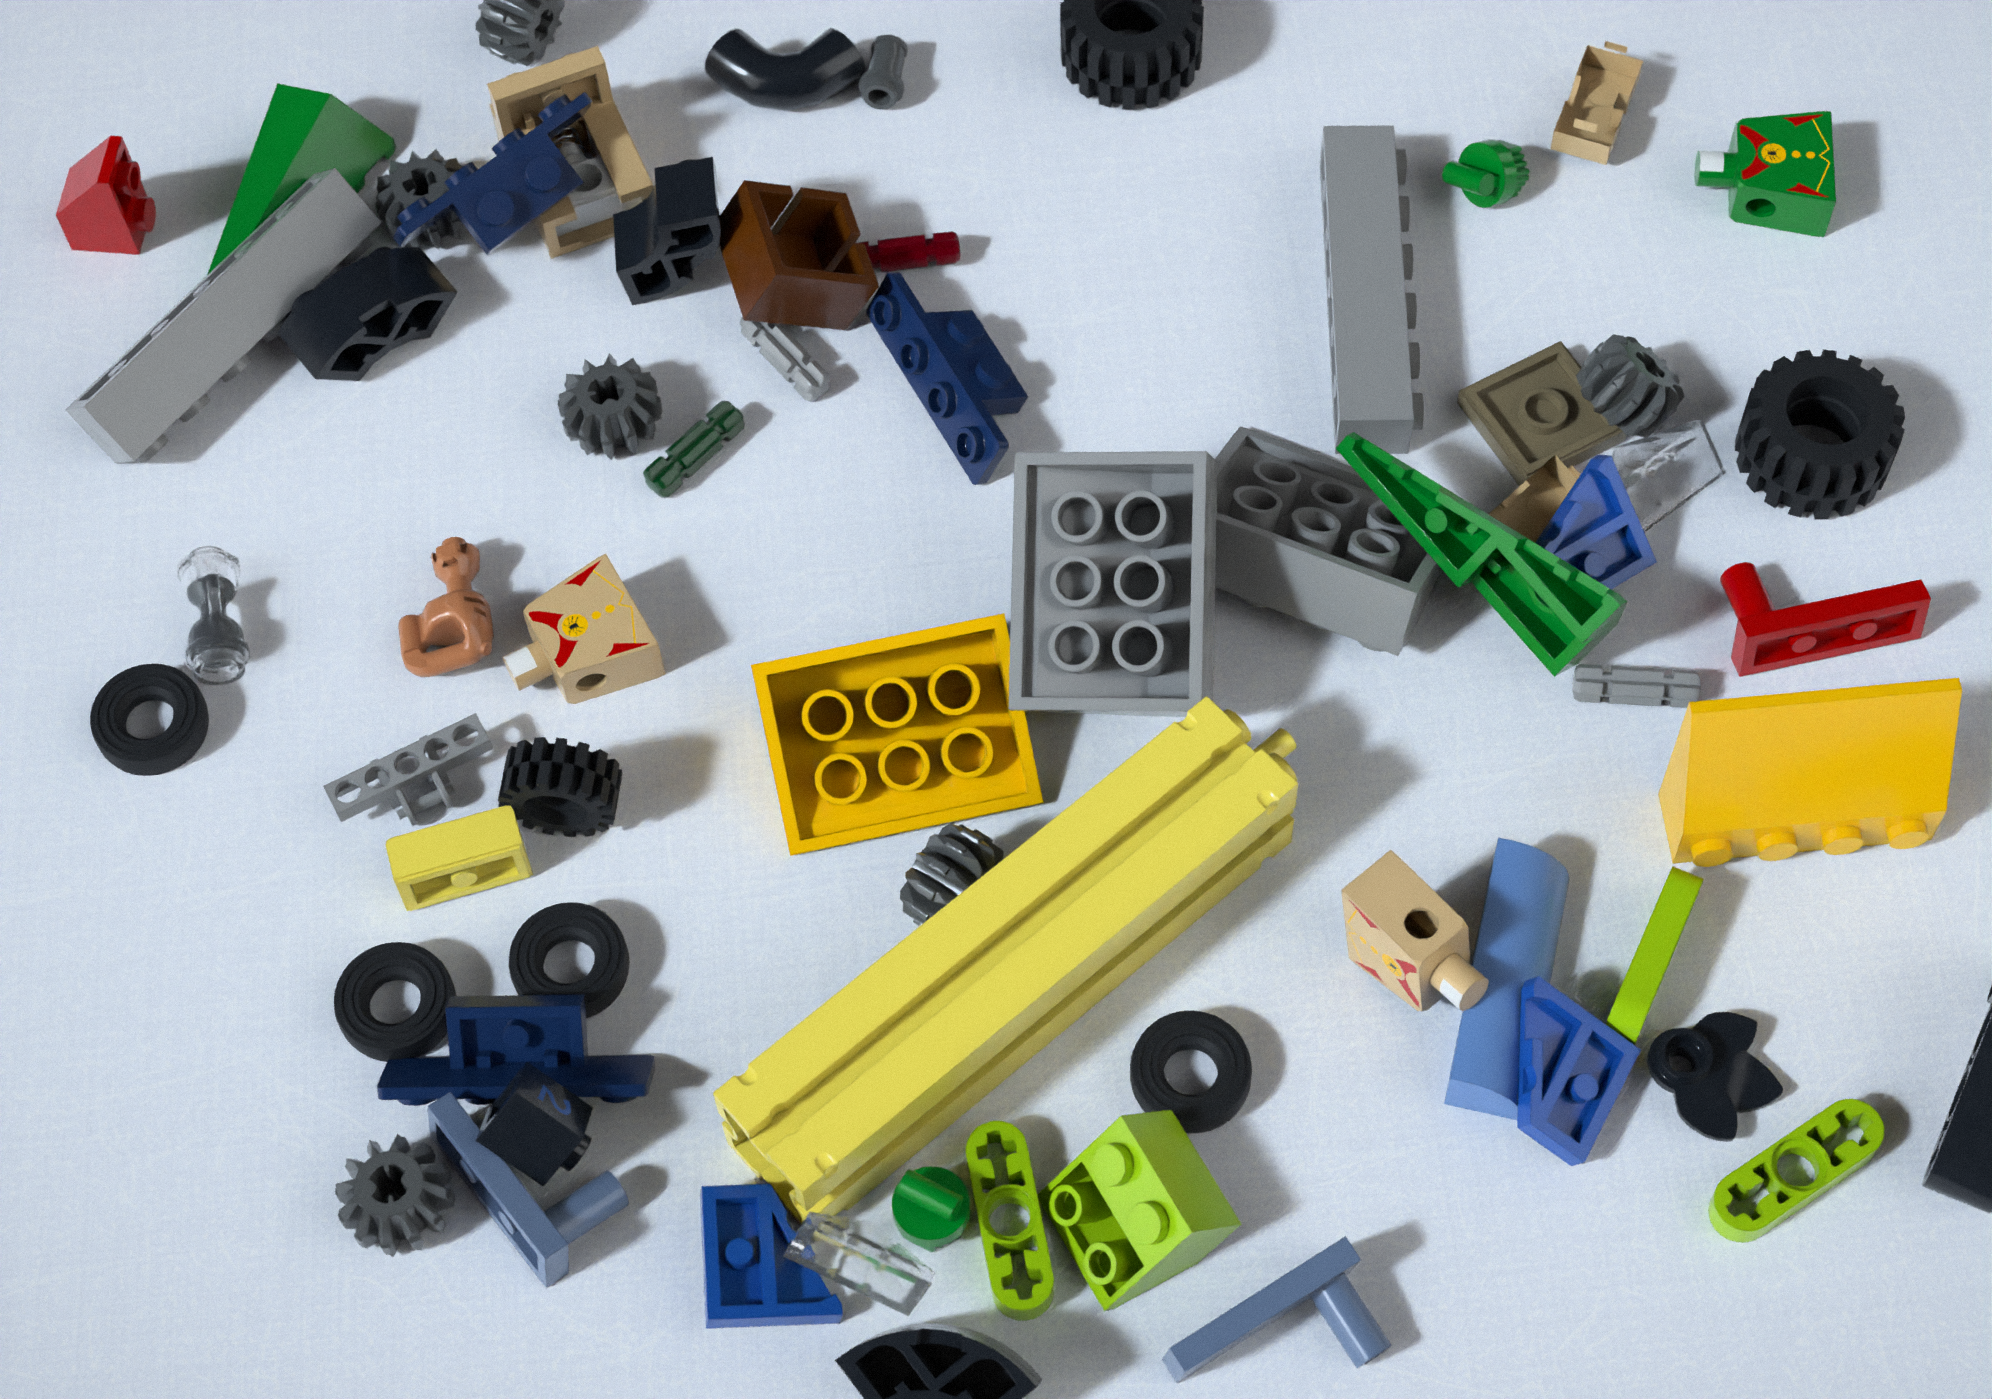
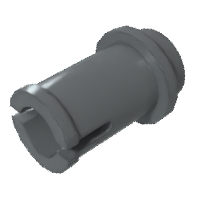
M884 34L875 38V42H872L868 70L861 76L859 81V91L862 94L863 100L866 104L876 109L891 108L902 98L904 93V83L901 80V75L908 49L906 43L897 36Z

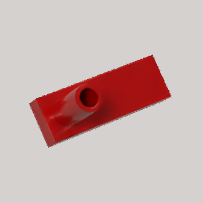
M1748 562L1735 564L1726 569L1720 577V583L1738 619L1731 660L1739 677L1920 639L1931 597L1922 579L1776 610L1754 564Z

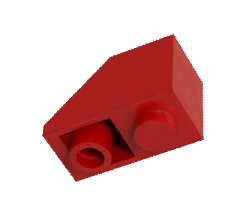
M110 135L69 168L56 217L72 250L140 255L146 232H151L154 228L156 219L154 200L147 196L141 182L139 164L136 161H132L122 136Z

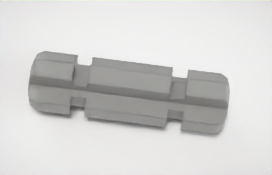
M743 316L741 317L740 325L742 326L741 332L743 336L753 346H761L759 352L787 382L796 383L793 388L804 400L814 402L821 395L829 391L831 387L829 373L817 361H809L811 354L784 326L775 325V323L743 320Z
M1580 664L1576 666L1574 671L1572 691L1574 699L1578 702L1600 703V697H1608L1609 704L1661 706L1662 700L1669 701L1670 707L1687 708L1689 702L1699 701L1701 682L1699 673L1694 670L1673 669L1672 675H1664V669L1611 666V672H1603L1602 665Z

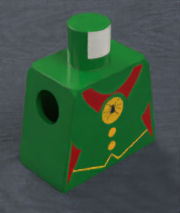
M1831 111L1742 118L1735 123L1728 152H1697L1694 174L1695 186L1728 188L1729 217L1734 222L1814 237H1825L1836 203Z

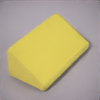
M507 805L392 837L386 841V850L393 879L407 911L417 910L529 878L533 875L514 810L511 806Z

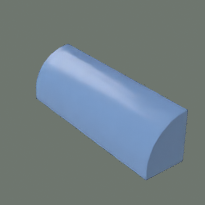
M1498 838L1472 960V966L1488 979L1489 985L1483 997L1473 1007L1462 1011L1444 1101L1446 1105L1517 1120L1521 988L1526 980L1537 976L1549 984L1551 982L1570 880L1568 871L1556 858L1538 848L1521 842Z

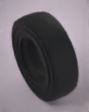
M142 664L120 672L102 687L91 708L90 725L94 741L110 763L130 774L153 776L172 771L195 755L207 735L209 715L206 701L199 687L188 675L169 665ZM159 700L173 708L172 722L162 734L149 739H140L127 732V718L131 711L139 704L146 701Z
M568 902L555 904L533 914L517 931L509 952V973L518 995H584L586 1019L599 1014L616 1000L624 988L629 972V952L620 928L603 911L583 903ZM575 940L588 945L593 950L595 959L591 971L583 979L574 983H559L549 978L544 972L545 958L548 952L557 944Z
M405 942L380 944L359 954L342 972L334 994L335 1017L347 1041L367 1057L384 1062L395 1059L417 1058L433 1049L447 1034L445 1007L450 996H456V992L447 968L430 951L418 945ZM395 980H404L414 984L420 990L421 998L416 1012L410 1018L400 1023L387 1024L378 1021L372 1016L370 1003L378 988Z
M1179 1011L1163 1016L1142 1033L1132 1052L1130 1082L1133 1094L1141 1109L1145 1113L1172 1110L1185 1133H1203L1227 1123L1243 1106L1251 1086L1252 1063L1244 1040L1229 1023L1210 1013ZM1186 1049H1194L1207 1054L1214 1061L1218 1072L1214 1084L1208 1090L1194 1095L1184 1094L1172 1088L1165 1078L1164 1068L1169 1058L1175 1053Z

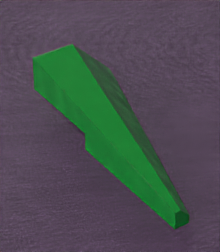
M277 83L208 274L312 175L335 168L358 194L365 186L364 176L382 157L388 160L394 154L396 149L394 138L330 93Z
M1355 432L1348 434L1336 447V450L1453 583L1460 588L1471 582L1554 677L1577 665L1617 626L1628 601L1615 591Z

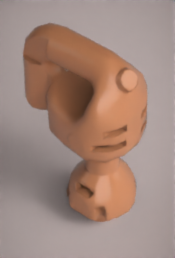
M460 537L445 539L441 546L436 548V553L432 552L431 555L435 576L446 584L447 594L427 602L421 614L405 615L401 617L398 623L401 656L405 668L412 674L422 678L437 676L473 665L484 656H488L492 651L494 632L490 605L482 594L472 589L471 582L480 570L479 549ZM431 645L447 646L441 649L426 652V650Z

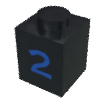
M526 1061L488 1108L476 1141L544 1187L560 1167L567 1172L571 1171L586 1152L592 1140V1137L585 1132L593 1107Z

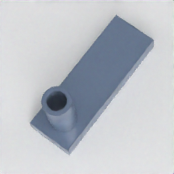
M451 1092L427 1106L430 1138L545 1288L569 1273L568 1245L629 1205L627 1194L620 1182L611 1172L605 1171L543 1212L505 1161L476 1141L480 1129Z
M1345 1236L1170 1347L1162 1361L1176 1383H1179L1310 1298L1357 1369L1382 1354L1392 1344L1346 1276L1358 1265L1361 1258Z

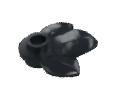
M1731 1012L1707 1014L1692 1029L1674 1028L1664 1031L1655 1038L1648 1051L1647 1066L1649 1073L1661 1088L1673 1093L1679 1117L1694 1131L1716 1141L1730 1142L1734 1140L1738 1126L1736 1112L1746 1113L1762 1109L1777 1100L1783 1093V1087L1774 1074L1757 1058L1747 1052L1757 1031V1021L1749 1017ZM1673 1056L1685 1057L1691 1063L1692 1070L1682 1072L1673 1068L1669 1058Z

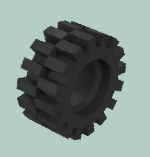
M545 737L534 738L533 744L523 740L517 743V748L511 746L506 756L498 796V807L511 806L516 819H523V827L532 830L536 826L543 827L542 833L554 835V830L563 831L566 837H576L577 831H580L585 836L595 835L596 830L604 832L609 829V824L613 825L623 775L616 759L607 760L608 753L601 749L590 752V745L583 742H578L576 747L567 745L568 739L556 738L555 743H549Z

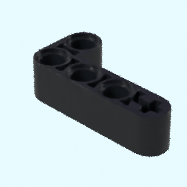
M1992 986L1987 998V1003H1990L1989 1009L1922 1182L1923 1187L1989 1214L1992 1212Z

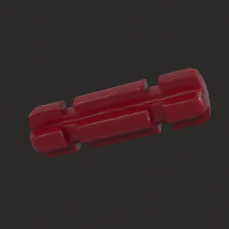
M953 231L933 233V238L925 239L924 235L877 240L878 245H869V241L857 242L865 244L873 269L881 268V272L928 267V262L935 261L936 266L955 264L961 257L959 238L957 233Z

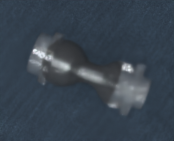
M216 546L196 548L177 564V577L182 584L184 595L191 604L200 610L201 614L199 620L193 624L188 634V646L185 650L186 664L193 670L196 680L208 685H224L237 681L244 675L245 665L250 660L249 645L245 641L241 626L226 613L227 605L232 602L238 591V579L241 575L240 561L232 553Z

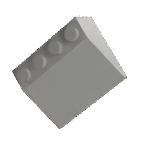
M1240 426L1215 458L1218 462L1215 587L1240 596L1250 605L1269 607L1298 618L1303 624L1311 628L1327 629L1354 639L1367 649L1386 651L1399 656L1418 623L1442 569L1351 466Z
M1207 451L1015 452L1008 710L1186 717L1187 711L1204 697L1208 696L1213 701L1218 462Z

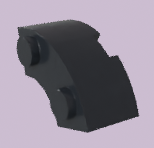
M713 157L684 160L677 164L654 168L655 186L649 197L634 208L613 214L616 273L632 305L661 298L686 286L693 281V270L705 258L713 260L717 253L721 229L717 175Z
M380 247L372 251L367 257L339 270L314 290L306 291L297 297L292 305V313L285 320L278 334L314 379L360 381L371 366L392 349L412 340L430 338L458 292L420 247L393 249Z
M925 1323L893 1328L862 1341L835 1359L864 1399H1023L1037 1388L1043 1380L1030 1364L1003 1343L983 1333L950 1324Z

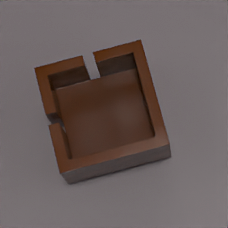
M744 180L720 215L721 237L719 246L743 320L847 330L879 287L865 244L855 243L861 233L846 193L801 187L794 196L791 186Z

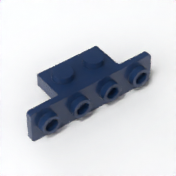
M586 92L573 101L566 94L557 98L538 114L543 123L526 135L520 128L510 132L492 147L496 157L479 169L473 162L468 163L445 181L449 191L431 203L426 196H423L403 210L397 216L402 225L397 228L394 240L400 247H403L451 211H454L484 252L489 255L582 186V179L551 139L586 114L593 102Z
M887 273L867 307V317L972 484H986L1009 448L1006 437L991 415L1019 413L1029 396L973 310L925 312L901 273Z
M584 995L450 996L445 1007L450 1057L388 1060L377 1084L378 1099L398 1100L401 1104L408 1106H420L431 1103L449 1092L456 1099H465L468 1103L475 1105H488L497 1099L527 1061L578 1097H599L608 1103H624L649 1094L655 1072V1059L653 1055L588 1056Z

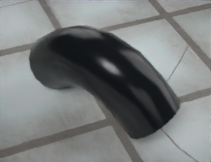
M829 28L805 48L797 52L785 54L771 52L761 46L745 31L734 29L724 34L713 45L705 60L704 69L707 75L722 88L745 102L757 107L788 111L816 106L842 92L865 73V64L860 52L852 41L837 29Z

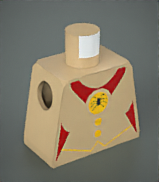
M607 554L597 557L529 603L523 610V614L533 643L502 657L509 675L519 691L552 676L565 701L570 704L584 702L657 679L666 674L658 642Z
M1392 850L1388 851L1341 890L1349 959L1417 1011H1427L1444 996L1461 1011H1465L1473 1007L1483 997L1488 988L1489 981L1470 964L1467 924L1457 912Z

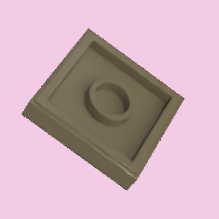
M1562 341L1459 390L1457 404L1518 486L1523 484L1554 455L1569 468L1571 465L1574 467L1626 441L1627 435L1618 426H1609L1607 419L1601 414L1594 412L1592 403L1583 398L1580 391L1582 387L1579 385L1576 377L1582 367Z

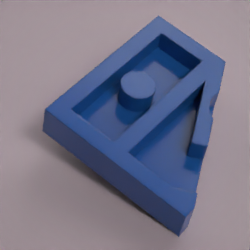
M1597 455L1593 457L1535 543L1612 590L1657 563L1612 456Z
M1539 976L1526 980L1521 988L1517 1128L1568 1165L1574 1166L1585 1163L1641 1049Z
M771 1184L701 1186L700 1213L706 1329L840 1324L843 1316L842 1303L836 1294H830L813 1265L814 1256L801 1234L795 1232L786 1218L787 1211Z

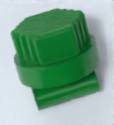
M1487 139L1468 145L1462 151L1458 162H1448L1443 169L1442 179L1447 184L1461 188L1466 198L1472 204L1481 208H1488L1503 204L1510 198L1516 197L1518 192L1522 190V186L1526 184L1525 181L1529 180L1528 174L1530 170L1526 168L1527 162L1523 160L1524 154L1520 153L1522 150L1521 146L1503 140Z
M928 1166L913 1171L907 1170L897 1184L892 1197V1212L895 1225L903 1238L930 1252H934L936 1247L943 1248L944 1245L951 1244L954 1240H959L970 1217V1199L965 1184L956 1174L941 1167Z

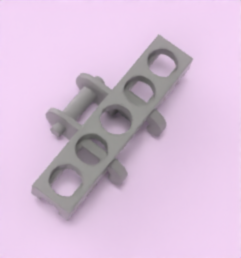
M477 714L470 715L429 736L420 737V740L381 759H374L370 761V764L324 785L323 787L340 821L343 822L386 800H389L393 809L402 806L396 813L400 820L408 817L412 826L417 824L416 814L438 803L444 802L448 808L453 807L449 796L456 792L452 784L444 787L445 784L450 782L446 772L493 749L492 743ZM476 731L478 732V738L471 745L460 746L455 742ZM448 745L449 751L447 755L440 759L436 751ZM414 756L419 759V767L413 773L401 774L396 770L397 763L403 757ZM385 771L390 774V780L388 779ZM430 774L437 789L408 803L401 788ZM379 779L382 787L371 788L367 784ZM359 787L361 789L358 798L352 802L345 803L337 799Z

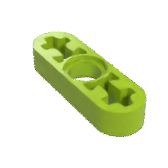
M1674 866L1670 870L1606 1022L1607 1026L1634 1045L1704 881L1703 878Z
M1856 1099L1839 1100L1731 1172L1719 1182L1709 1202L1708 1214L1714 1229L1724 1238L1739 1243L1757 1240L1871 1161L1884 1138V1124L1880 1115L1873 1107L1863 1101ZM1841 1125L1846 1129L1852 1128L1855 1125L1862 1129L1864 1133L1858 1143L1853 1139L1845 1141L1834 1149L1829 1158L1823 1147L1833 1140ZM1786 1155L1804 1157L1814 1168L1815 1181L1807 1186H1794L1787 1183L1778 1172V1160ZM1762 1183H1764L1769 1194L1757 1204L1752 1214L1754 1220L1745 1213L1739 1214L1736 1217L1729 1213L1728 1208L1733 1200L1731 1194L1739 1201H1745L1756 1194Z
M990 1121L978 1126L967 1140L966 1158L993 1301L999 1311L1008 1318L1028 1321L1041 1316L1051 1305L1054 1297V1276L1026 1139L1022 1132L1014 1125L1004 1121ZM992 1143H1001L1003 1151L1011 1153L1006 1157L1009 1184L996 1187L992 1162L990 1159H980L988 1155V1145ZM1023 1182L1024 1186H1019L1017 1184ZM987 1189L990 1191L987 1193H983L982 1190ZM1004 1204H1017L1029 1214L1030 1221L1023 1232L1014 1236H1004L997 1233L990 1224V1217L996 1208ZM1035 1246L1037 1248V1251H1032L1028 1249ZM1024 1252L1027 1277L1030 1281L1041 1280L1042 1282L1032 1286V1297L1029 1299H1019L1015 1289L1004 1290V1287L1012 1285L1014 1280L1010 1255ZM995 1254H1003V1256L1000 1258H996Z

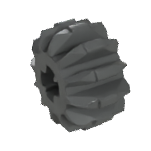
M484 0L483 3L478 5V8L481 10V16L476 22V30L480 33V46L488 49L491 54L512 64L519 63L528 66L535 59L540 60L545 55L546 46L549 43L555 42L554 34L557 27L562 25L559 17L565 7V1Z
M437 149L427 158H420L412 150L408 162L403 164L391 160L390 174L377 177L378 185L376 189L378 195L376 196L377 202L375 207L379 219L383 220L388 233L393 239L397 228L402 225L397 216L403 210L423 196H426L432 203L449 191L445 181L462 168L457 158L444 161L443 156L439 154ZM451 211L411 240L409 244L412 247H419L424 241H431L439 249L442 238L447 235L461 239V225L463 223L454 211Z
M1613 334L1604 343L1601 342L1583 362L1584 366L1576 375L1578 383L1582 387L1580 390L1583 398L1592 403L1594 412L1605 417L1609 426L1616 425L1625 435L1632 437L1637 435L1648 438L1654 431L1660 430L1673 417L1672 415L1677 411L1679 403L1685 397L1682 387L1679 385L1678 375L1669 370L1666 366V360L1660 359L1655 355L1651 347H1644L1636 338L1629 336L1625 338L1624 336Z
M609 353L604 365L597 367L585 359L582 367L584 375L566 374V382L564 384L566 391L558 394V409L560 416L564 418L562 424L565 434L570 438V441H579L581 449L585 451L587 456L603 447L604 454L610 460H612L616 449L626 447L636 455L638 447L637 438L654 439L656 431L655 422L661 419L663 412L661 399L657 396L658 389L655 379L651 376L650 372L641 373L640 366L637 365L634 358L617 366V361Z
M952 823L943 827L939 834L929 837L927 845L922 852L916 853V860L913 866L905 872L907 882L900 890L903 912L913 918V922L920 927L1002 861L1004 850L993 844L991 838L977 829L973 831L962 824L957 826Z
M397 1134L389 1151L383 1152L377 1142L369 1140L367 1152L370 1158L365 1163L357 1159L346 1158L345 1168L353 1179L335 1184V1194L339 1201L345 1204L339 1210L338 1217L344 1228L356 1229L354 1237L363 1248L368 1249L379 1241L383 1252L394 1257L399 1249L401 1240L407 1239L414 1250L422 1251L424 1239L420 1232L425 1228L433 1232H444L446 1224L438 1211L455 1207V1196L450 1188L445 1187L451 1181L452 1174L445 1162H434L436 1155L432 1147L424 1142L411 1150L407 1139ZM402 1188H405L406 1193L399 1200L395 1201L393 1196L389 1195L388 1203L385 1202V1197L391 1191L396 1190L397 1194L401 1196Z

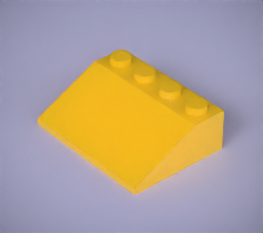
M1004 613L751 665L790 856L1043 803L1025 711L1008 710L1010 638Z
M1949 678L1689 702L1658 793L1672 863L1693 862L1700 867H1712L1726 863L1731 858L1759 856L1760 859L1765 861H1778L1789 858L1797 852L1824 850L1825 853L1830 855H1843L1854 852L1862 846L1889 844L1894 849H1909L1922 845L1927 840H1932L1947 810L1962 695L1960 679Z

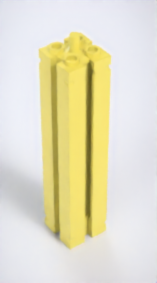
M1208 696L1204 697L1187 711V716L1183 721L1173 722L750 1062L744 1074L741 1076L734 1075L713 1092L718 1113L725 1120L722 1122V1127L727 1143L761 1181L764 1179L768 1184H771L783 1206L812 1239L816 1238L834 1223V1218L840 1211H848L1259 870L1264 859L1267 857L1273 858L1292 842L1294 818L1290 815L1296 807L1298 782L1293 769L1284 758L1296 749V743L1286 730L1279 728L1253 750L1246 744L1251 740V733L1245 722L1232 710L1226 709L1222 711Z

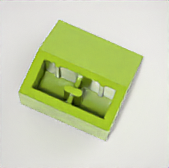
M1172 1110L1121 1115L1037 1194L1043 1208L1104 1311L1113 1310L1198 1264L1241 1225L1240 1220Z

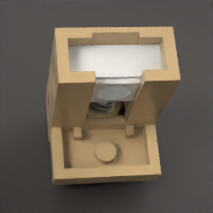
M598 46L565 55L558 60L523 72H516L505 78L488 83L487 86L492 102L489 106L499 141L517 128H520L526 135L543 123L538 114L562 95L566 94L573 101L584 92L587 93L593 102L586 114L551 139L582 179L583 184L534 222L551 259L614 237L613 214L634 208L649 197L653 189V183L614 103L606 62ZM591 152L593 158H589L586 153Z

